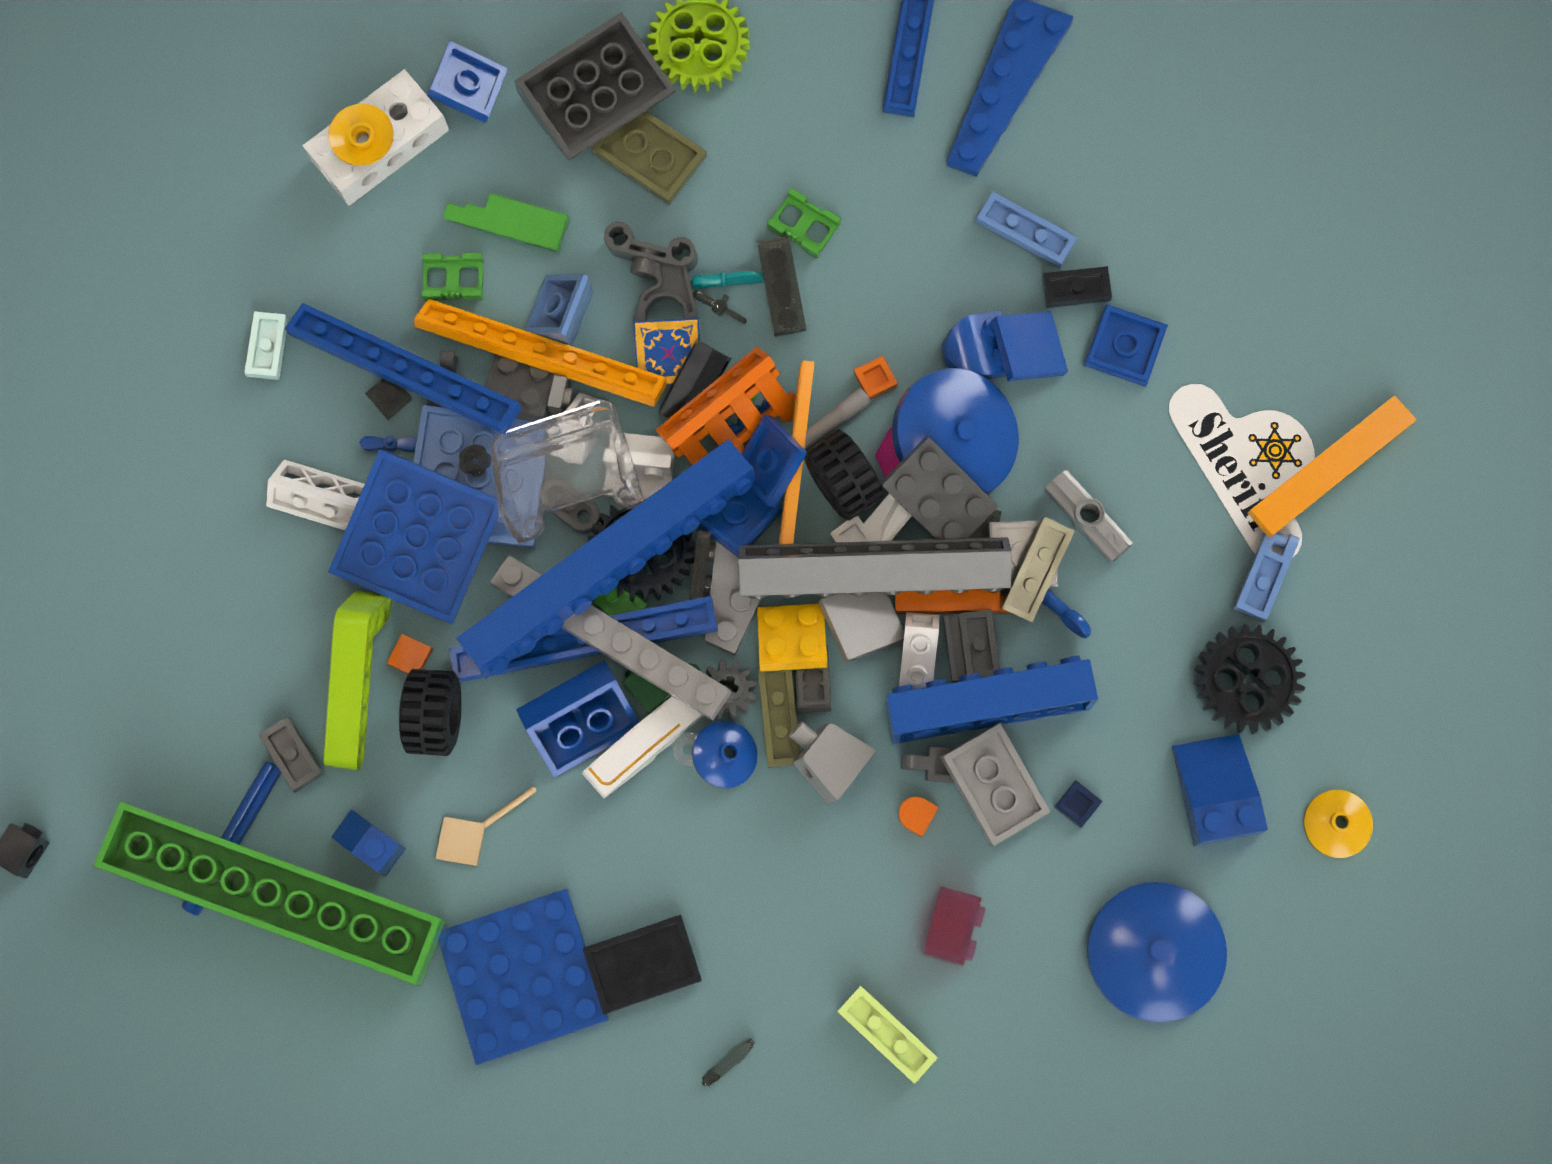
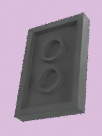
M928 436L880 484L936 540L967 539L999 507Z

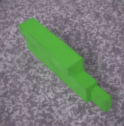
M489 193L485 208L468 203L466 208L447 203L443 215L444 220L558 253L570 221L568 215Z

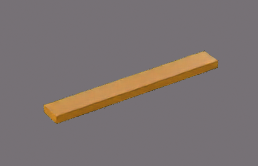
M427 299L414 318V327L652 407L656 405L667 386L666 377L431 299Z

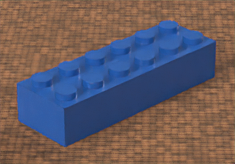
M1070 656L1060 659L1061 664L1047 666V662H1036L1028 664L1026 666L1027 670L1014 672L1012 667L993 671V676L980 678L979 673L959 677L960 682L946 684L945 679H939L925 683L926 688L913 690L912 685L895 687L892 689V694H887L885 702L892 745L989 728L997 723L1007 725L1091 710L1098 700L1090 659L1081 660L1080 656Z

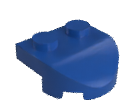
M1002 311L968 315L950 329L942 343V355L948 369L969 370L986 379L1006 377L991 323L993 318L1003 315Z

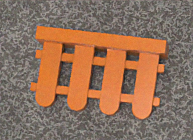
M756 346L655 431L678 458L684 455L691 465H694L708 454L699 442L708 434L718 446L729 439L742 454L745 449L743 444L752 437L764 415H769L773 418L778 416L784 422L793 421L795 407L793 402H795L796 395L792 391L788 393L784 391L776 380L780 375L779 371L775 368L776 364L768 354ZM759 392L770 405V408L763 414L758 411L750 400ZM733 413H735L745 427L737 435L734 434L725 422Z

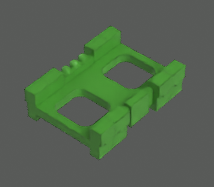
M791 188L787 198L774 217L767 222V227L783 238L786 236L787 240H791L792 243L796 242L797 246L801 245L802 250L818 259L821 251L836 229L841 225V218L827 209H824L823 212L820 211V208L810 202L807 203L808 198ZM789 205L802 212L801 218L793 227H789L779 220L780 215ZM814 222H819L829 228L828 234L821 243H816L806 237L807 231Z
M442 253L422 254L423 290H421V297L424 301H427V299L443 300V297L447 300L450 297L451 299L456 297L461 299L462 297L464 300H483L484 258L482 253H462V257L446 256V258H443ZM464 268L478 269L477 286H460V271ZM430 269L446 270V285L444 287L428 286V272Z

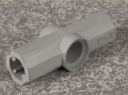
M1067 470L1057 475L1045 487V492L1072 520L1075 530L1084 534L1110 563L1117 560L1133 545V542L1106 514L1103 504L1097 499L1092 498ZM1083 510L1092 511L1095 513L1097 521L1093 523L1085 522L1082 520L1080 512Z

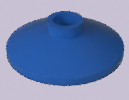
M731 721L711 723L704 727L694 740L692 747L693 764L698 774L707 783L719 788L736 787L749 779L757 764L755 741L750 733L737 723ZM725 747H730L733 750L732 758L725 756Z

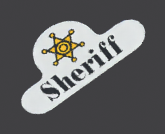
M1202 384L1183 386L1173 394L1169 402V415L1172 423L1249 547L1256 554L1263 530L1249 516L1248 512L1315 459L1312 440L1305 428L1296 419L1283 412L1265 410L1251 413L1242 418H1235L1229 414L1219 396L1211 388ZM1293 519L1278 531L1286 536L1292 534L1300 538L1293 557L1298 553L1302 545V532L1296 519ZM1272 545L1270 551L1281 555L1282 548Z

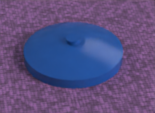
M949 368L937 370L913 383L905 391L896 407L892 425V437L899 462L928 436L986 494L999 486L1010 473L1016 460L1019 444L1016 418L1003 393L985 377L964 369Z
M1151 882L1138 884L1121 891L1102 907L1095 917L1089 932L1087 958L1089 969L1097 988L1115 1008L1139 1020L1168 1022L1189 1016L1202 1008L1212 998L1219 988L1225 973L1227 946L1221 924L1203 900L1182 887L1168 883Z

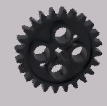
M639 497L635 498L634 506H629L625 499L622 500L621 510L611 505L610 517L601 513L599 517L601 525H592V532L595 535L589 536L588 541L641 503ZM692 533L688 535L683 534L673 541L672 546L665 553L661 554L669 557L670 562L666 564L658 563L654 559L658 556L657 554L646 561L653 575H648L644 566L636 574H628L621 579L617 586V598L628 592L630 602H633L636 595L641 594L644 603H647L648 596L652 593L657 600H661V590L663 589L672 595L674 590L672 583L682 586L684 582L682 575L689 576L691 567L688 564L694 563L695 555L690 552L695 550V542L688 541L692 538Z
M1243 624L1240 634L1231 626L1227 632L1228 638L1221 632L1217 633L1215 638L1218 645L1208 641L1205 647L1210 654L1201 652L1198 655V658L1205 665L1195 666L1194 671L1202 674V677L1195 679L1193 685L1203 686L1204 690L1199 692L1196 697L1200 699L1207 698L1208 702L1202 709L1206 711L1213 708L1216 711L1212 718L1213 721L1218 720L1221 716L1224 717L1225 729L1234 722L1237 723V733H1241L1245 726L1249 725L1251 734H1255L1258 731L1259 724L1267 732L1271 729V720L1278 726L1284 723L1281 713L1288 717L1294 714L1289 704L1297 706L1301 703V700L1294 693H1301L1305 690V687L1298 684L1297 680L1304 678L1306 673L1296 671L1295 668L1303 661L1302 659L1292 660L1290 656L1295 652L1296 648L1291 647L1285 650L1283 645L1287 638L1284 636L1275 641L1273 639L1274 629H1271L1265 636L1262 635V627L1259 624L1253 633H1250L1247 624ZM1241 648L1250 649L1255 656L1254 662L1246 663L1240 658L1239 650ZM1226 659L1232 660L1234 666L1228 665ZM1267 670H1274L1280 675V685H1272L1267 681L1265 676ZM1218 673L1229 674L1233 679V686L1231 688L1221 686L1217 679ZM1252 673L1255 676L1253 682L1247 685L1244 682L1246 675ZM1264 691L1271 693L1273 699H1268ZM1245 695H1253L1258 699V710H1250L1246 707L1244 703Z

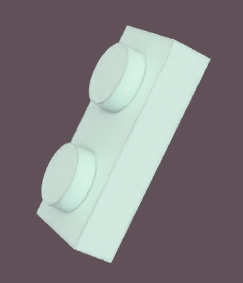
M254 311L244 372L247 377L280 379L287 334L285 327L289 321L286 314Z

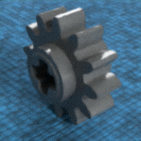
M720 660L718 671L711 666H708L706 669L707 676L722 685L731 687V695L717 714V720L721 719L724 712L728 713L731 721L735 719L736 710L746 715L749 707L745 702L752 704L756 700L757 696L750 691L756 688L757 682L747 681L750 669H745L742 673L737 671L739 667L738 661H735L731 668H726V663Z

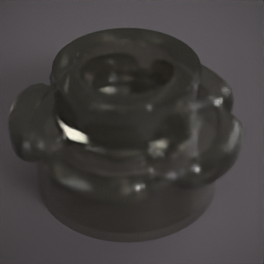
M470 445L464 448L459 455L461 471L464 474H471L473 477L483 475L486 472L485 469L491 465V456L489 453H486V449L481 445ZM474 458L478 459V462L476 464L472 463V460Z

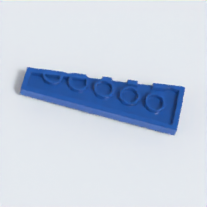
M1013 0L948 158V167L977 177L999 142V138L1006 131L1014 114L1027 97L1032 85L1044 70L1047 61L1054 54L1069 30L1074 16L1030 0Z

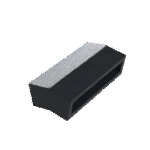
M696 339L658 410L659 414L668 419L724 374L732 358Z

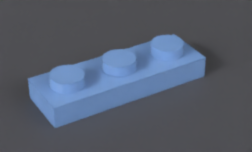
M995 192L991 193L976 219V223L1059 268L1062 267L1077 241L1076 236Z

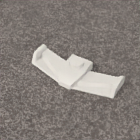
M888 494L865 523L857 515L836 528L830 535L835 542L891 541L911 518V515Z

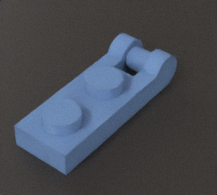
M1263 532L1259 547L1233 609L1259 621H1267L1298 546L1299 537L1292 534L1286 536L1277 532L1269 538ZM1272 545L1282 548L1281 555L1270 551Z

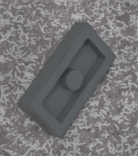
M284 718L259 734L260 739L293 792L296 793L324 775L290 718Z

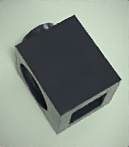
M26 822L22 827L10 823L0 838V866L15 876L28 878L50 843L40 838L43 832Z

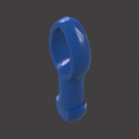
M1048 589L1042 604L1055 612L1066 627L1082 638L1090 636L1091 628L1087 621L1077 611L1070 609Z

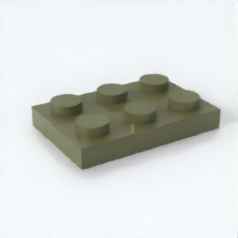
M647 111L597 142L591 148L594 155L668 205L672 203L707 157V152Z

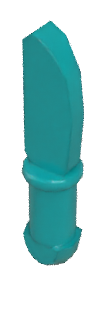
M757 271L727 274L721 272L720 274L709 275L697 274L691 279V285L698 290L719 286L725 288V285L762 283L765 281V276L762 272Z

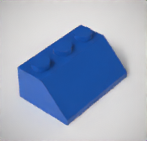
M605 660L516 709L527 733L554 778L612 746L639 723Z

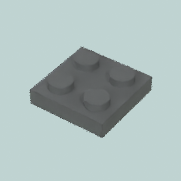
M496 354L485 387L519 402L522 409L515 419L544 424L548 412L547 405L553 378L557 374Z

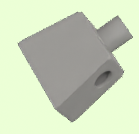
M801 721L789 735L793 741L803 748L793 761L795 767L827 804L840 799L876 752L871 746L832 723L824 724L814 732Z

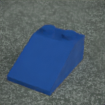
M1239 734L1172 746L1194 846L1258 835L1268 830L1261 797Z

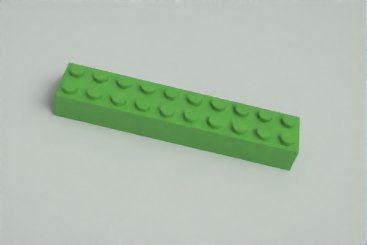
M121 801L93 865L96 868L422 986L437 947L439 936L446 923V920Z

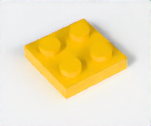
M819 603L757 607L760 672L827 668L825 617Z

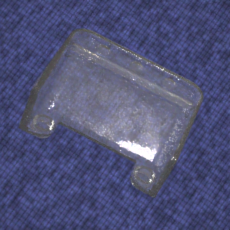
M600 400L509 429L505 435L498 434L491 443L498 514L519 544L530 541L543 533L545 528L543 521L544 513L611 492L617 505L624 509L635 508L643 502L642 489L617 409L610 401Z

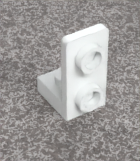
M906 612L899 686L912 685V689L915 690L926 688L925 683L934 680L939 615Z

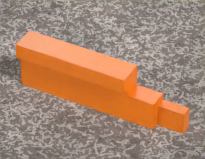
M969 589L963 593H955L950 590H935L930 594L902 591L895 595L896 614H906V612L958 614L991 609L992 614H1013L1001 608L1006 596H1000V591L988 592L980 589Z

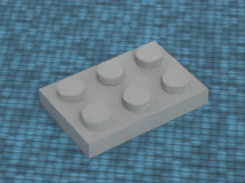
M1001 723L993 725L940 757L990 846L997 845L1050 813L1049 808Z

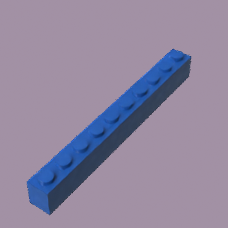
M728 439L456 638L485 679L491 675L496 676L502 673L508 667V662L519 654L525 655L536 646V642L542 637L559 631L564 625V621L574 614L579 615L590 607L591 601L601 594L606 595L612 592L618 586L619 581L625 576L639 572L645 566L647 560L655 554L661 555L665 553L678 537L683 534L688 535L699 526L700 521L708 515L719 513L731 498L736 495L741 496L749 491L753 486V482L756 481L753 467Z

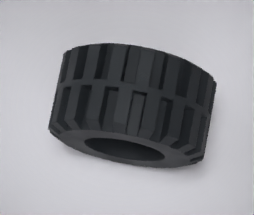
M837 429L806 449L808 453L804 460L813 480L832 508L841 517L850 521L883 499V490L878 476L864 453L848 434Z
M412 669L404 682L400 700L399 733L402 746L407 754L449 756L456 745L461 721V687L458 677L454 671Z

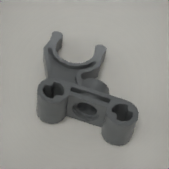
M623 222L611 223L604 232V240L609 251L616 257L631 260L630 272L632 274L658 281L656 285L647 288L639 296V305L634 321H647V313L650 307L663 299H671L678 302L684 309V319L696 318L698 312L688 274L698 263V255L694 244L684 237L673 239L667 248L637 241L627 224ZM624 234L627 241L622 245H616L614 238L617 235ZM683 250L690 251L689 257L684 256L682 261L674 259L675 255L681 254Z

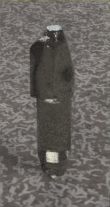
M749 1038L731 1048L728 1054L703 1076L702 1085L710 1086L717 1082L736 1064H739L746 1058L755 1042Z

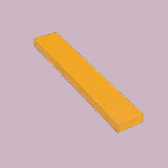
M805 360L799 365L791 436L804 449L815 363ZM803 461L784 492L778 544L794 543Z
M1394 395L1248 512L1249 516L1271 538L1411 426L1417 419Z

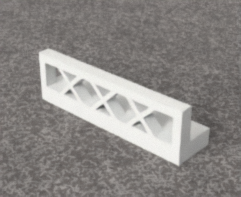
M283 460L268 479L266 507L346 530L359 497L353 498L346 494L356 493L360 495L365 484ZM286 473H290L301 478L291 479L284 476ZM318 484H326V485H329V486H331V487H329V488H320V487H317V486H315V485H318Z

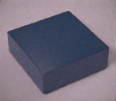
M1075 780L1054 808L1081 829L1103 801Z

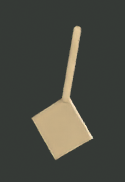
M531 787L482 823L444 817L435 859L478 866L485 828L536 793V788Z

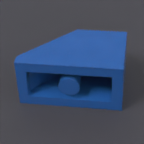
M352 809L331 836L350 853L384 876H387L406 850L404 846Z

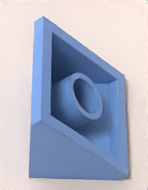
M585 274L546 275L525 331L572 346L593 294L589 277Z

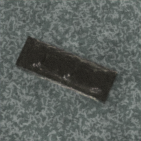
M789 236L758 241L757 247L774 337L806 331Z

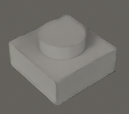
M554 375L547 405L551 415L561 417L565 409L573 401L574 389L570 388L567 377Z

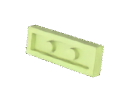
M862 986L837 1011L914 1084L938 1058Z

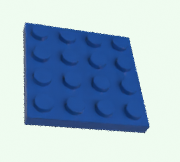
M379 449L328 573L453 624L505 501L386 450Z
M567 888L441 931L438 939L476 1065L609 1021L607 1014H603L583 951L586 945Z

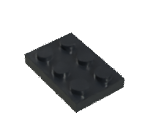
M681 915L583 948L603 1014H608L702 982Z

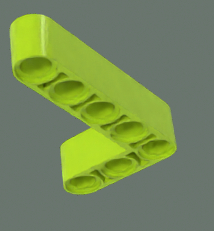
M356 590L338 607L335 614L324 749L325 766L359 771L363 764L373 639L387 624L391 611V599L375 592Z

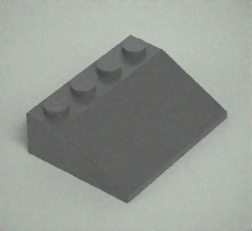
M622 12L515 80L517 93L568 161L676 92Z

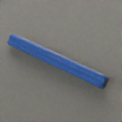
M271 762L263 764L221 836L222 839L238 845L241 844L281 775V771L276 765ZM186 900L182 904V908L185 911L196 916L204 908Z

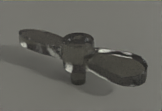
M699 290L694 291V298L712 307L711 310L715 314L723 316L725 313L744 325L747 322V319L728 308L726 303L730 297L726 294L723 295L721 300L717 299L715 301Z

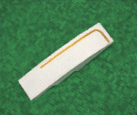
M671 696L606 750L582 774L605 799L654 761L656 755L680 738L686 729L704 715Z

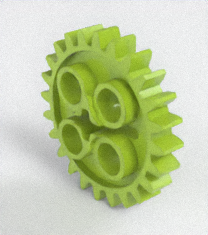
M676 0L675 6L667 2L664 3L666 14L659 11L656 12L658 22H650V29L653 33L647 34L648 43L651 44L648 46V51L665 76L669 74V82L674 84L679 80L681 90H684L688 84H692L694 93L697 92L699 85H704L705 90L710 92V83L713 82L719 88H722L723 77L732 82V70L736 72L742 71L740 61L745 62L748 60L745 50L750 49V40L747 39L750 37L749 28L744 27L746 25L745 17H738V7L729 9V0H723L720 4L718 0H687L684 2L683 0ZM682 23L691 24L688 29L678 28ZM713 25L723 27L719 31H711L709 29ZM680 52H685L689 54L684 59H678L674 57L676 54ZM711 54L721 56L716 61L706 59Z

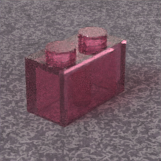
M941 886L922 956L961 967L964 966L965 959L972 961L977 941L972 940L971 936L974 926L981 927L986 908L980 906L982 897Z

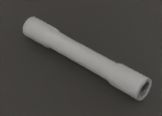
M857 389L837 404L835 409L807 429L805 450L871 404L870 398L863 389Z

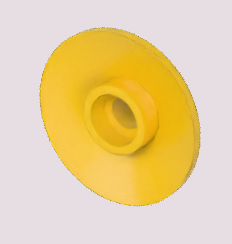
M354 104L344 108L334 117L328 132L329 144L334 154L343 162L354 166H366L382 159L391 148L394 138V130L389 117L381 109L370 104ZM361 136L369 137L364 143L358 142Z
M1329 790L1319 794L1308 805L1304 815V830L1309 842L1316 850L1329 857L1345 858L1358 853L1367 845L1372 835L1373 820L1369 808L1358 796L1345 790ZM1337 816L1345 818L1347 823L1345 828L1337 827L1335 823Z

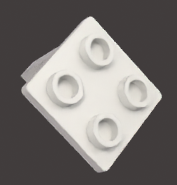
M613 432L611 434L610 448H605L604 464L607 469L604 495L606 497L631 500L639 497L641 501L649 498L672 481L675 454L672 452V449L661 437Z

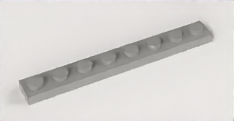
M508 555L490 583L493 587L512 598L542 575ZM592 605L579 615L574 614L564 621L563 630L712 721L731 695L729 688Z

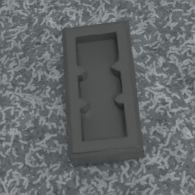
M826 645L827 668L796 670L798 713L831 711L828 645Z

